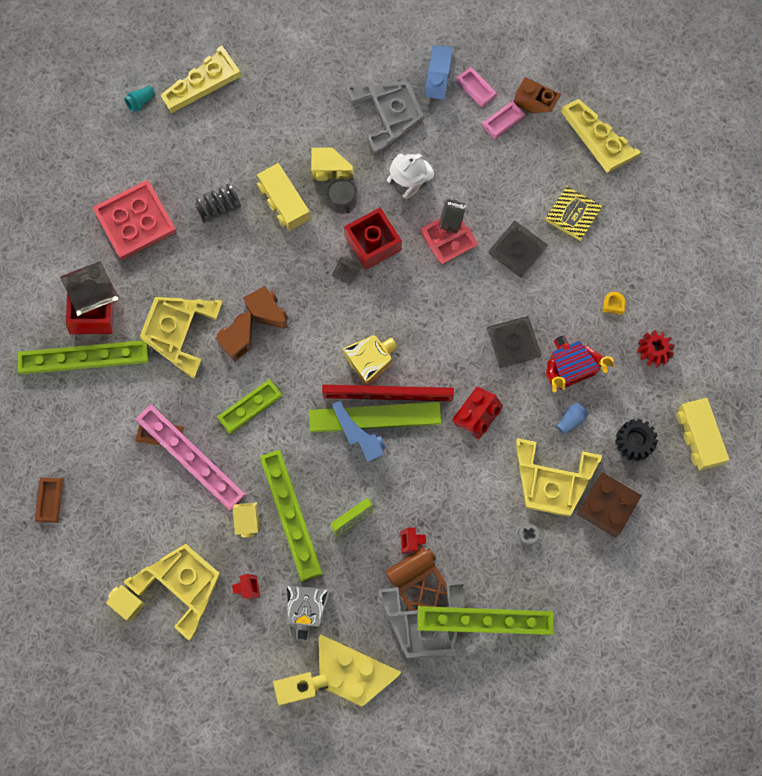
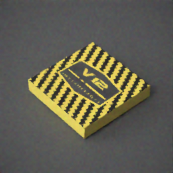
M566 186L545 221L581 241L602 209V206Z

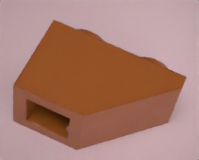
M524 77L516 91L514 103L530 113L552 112L561 94Z
M266 286L243 297L245 306L255 322L282 329L288 327L286 320L289 318L285 310L278 308L276 295L273 291L269 292Z
M249 311L239 314L234 319V323L228 328L224 327L221 329L216 337L218 345L234 362L251 349L253 318Z

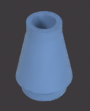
M576 402L574 405H570L556 426L566 435L569 431L586 421V417L589 414Z

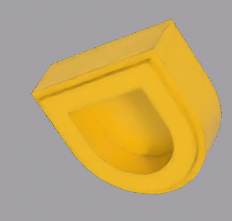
M619 292L608 293L603 301L602 312L624 315L626 304L624 296Z

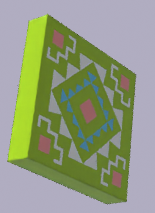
M368 498L364 499L331 522L330 526L336 538L373 513L371 501Z

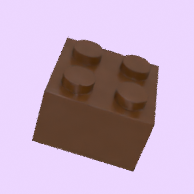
M602 472L596 479L576 515L616 538L621 534L642 495Z

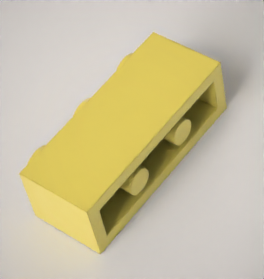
M279 163L257 174L258 183L256 185L262 195L265 193L269 198L267 203L271 210L276 209L279 214L277 219L282 227L286 226L291 231L311 220L310 211Z
M708 398L682 404L677 409L676 416L679 424H683L685 443L691 447L693 465L697 466L698 470L701 471L723 465L730 459Z

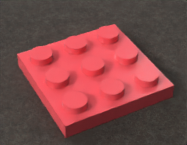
M149 180L92 207L121 261L177 233Z

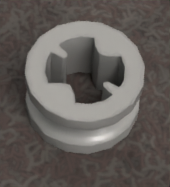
M525 524L520 528L518 538L521 543L532 545L538 540L539 531L535 525ZM531 529L534 532L532 535H535L534 539L529 538L526 540L523 530L529 531Z

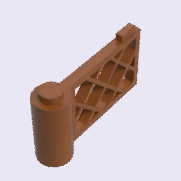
M424 547L418 549L385 571L394 588L398 587L399 595L409 611H415L411 604L417 605L416 610H418V606L436 607L439 593L447 595L446 582L434 564L436 557L430 548L427 550ZM432 573L438 579L437 590L424 587L426 577ZM422 580L421 586L415 585ZM441 585L444 588L445 592L440 591ZM410 587L420 589L418 602L409 601L404 591ZM423 590L436 593L433 606L421 603Z

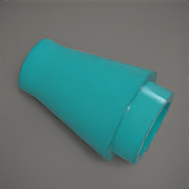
M149 85L145 88L129 92L124 97L125 104L130 111H139L155 96V92Z

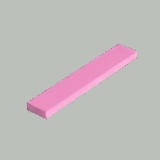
M152 404L135 419L229 511L246 496Z

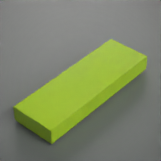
M269 379L218 415L217 418L231 435L281 399L283 395Z

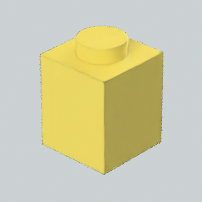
M257 502L235 504L233 506L235 535L241 534L243 538L255 536L254 533L259 531Z
M123 585L119 588L115 587L109 593V600L106 602V604L129 622H132L146 605Z

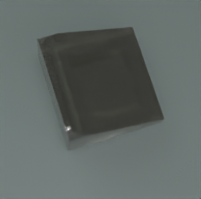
M344 256L340 258L332 276L350 286L362 266Z

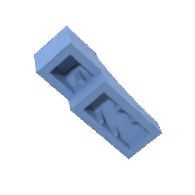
M433 45L427 74L425 97L445 100L453 47Z
M341 401L332 404L350 445L359 441L367 461L384 454L382 450L386 447L381 436L376 438L375 434L369 435L363 431L347 414Z

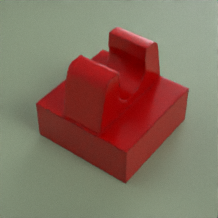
M408 527L400 531L402 554L413 553L418 550L417 546L426 544V535L417 534L416 527Z
M240 575V583L232 585L233 594H242L243 599L260 598L257 575Z

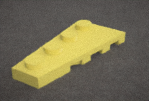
M222 46L217 49L215 55L204 59V64L199 68H193L188 72V77L184 80H178L161 94L163 102L171 113L242 77L239 69Z
M579 99L562 107L561 113L607 173L640 156L641 151L627 144L628 140L623 136L619 137L616 135L608 123H602L598 119V115Z

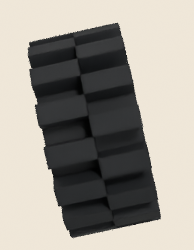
M632 419L624 423L617 432V439L615 440V444L618 445L617 450L622 452L621 455L623 457L627 456L628 460L635 459V461L644 460L650 456L658 444V439H656L658 435L657 432H653L655 429L653 425L649 427V422L643 423L642 419L637 421ZM636 432L643 436L644 445L642 447L635 448L630 445L628 437L631 433Z

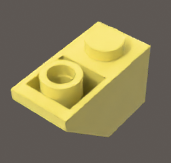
M312 148V179L318 181H327L328 179L347 181L348 179H353V166L333 148Z

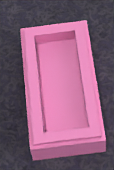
M472 67L456 78V82L482 108L497 97L498 93Z
M511 101L483 122L482 127L496 140L524 119L526 114Z

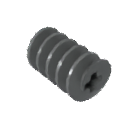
M229 183L226 184V191L222 187L218 188L219 194L211 190V198L206 193L203 194V201L199 197L195 198V206L203 223H205L204 216L212 220L213 212L219 217L220 209L228 213L227 206L235 210L236 202L241 207L240 200Z

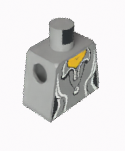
M286 586L287 624L297 626L296 640L309 641L311 627L321 628L330 591L327 589Z

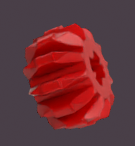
M653 330L651 335L645 333L643 339L639 340L638 345L640 347H638L637 353L643 354L640 360L648 359L647 366H650L652 362H654L656 368L661 363L666 365L669 359L674 356L672 350H674L675 345L669 343L672 340L671 337H664L665 332H661L658 335L657 331Z

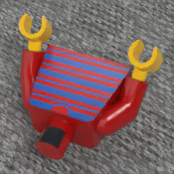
M562 335L553 340L557 350L552 352L550 359L547 361L546 378L552 385V392L556 393L557 387L559 390L563 389L564 391L565 388L597 375L600 370L599 367L602 368L603 373H607V366L615 368L612 357H604L587 345H583L580 341L569 345L565 335Z

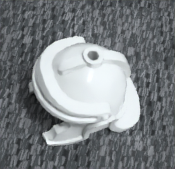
M398 154L390 166V176L387 178V182L390 183L393 179L399 185L409 187L403 195L404 198L408 199L419 191L424 182L427 183L433 179L434 171L421 154H408L405 156Z

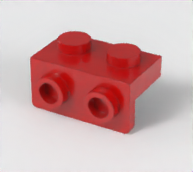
M476 386L452 421L457 426L471 432L479 440L487 432L493 420L500 414L503 405L495 394Z

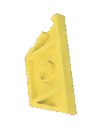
M321 634L319 636L320 675L325 674L328 684L326 690L363 707L401 674V671Z

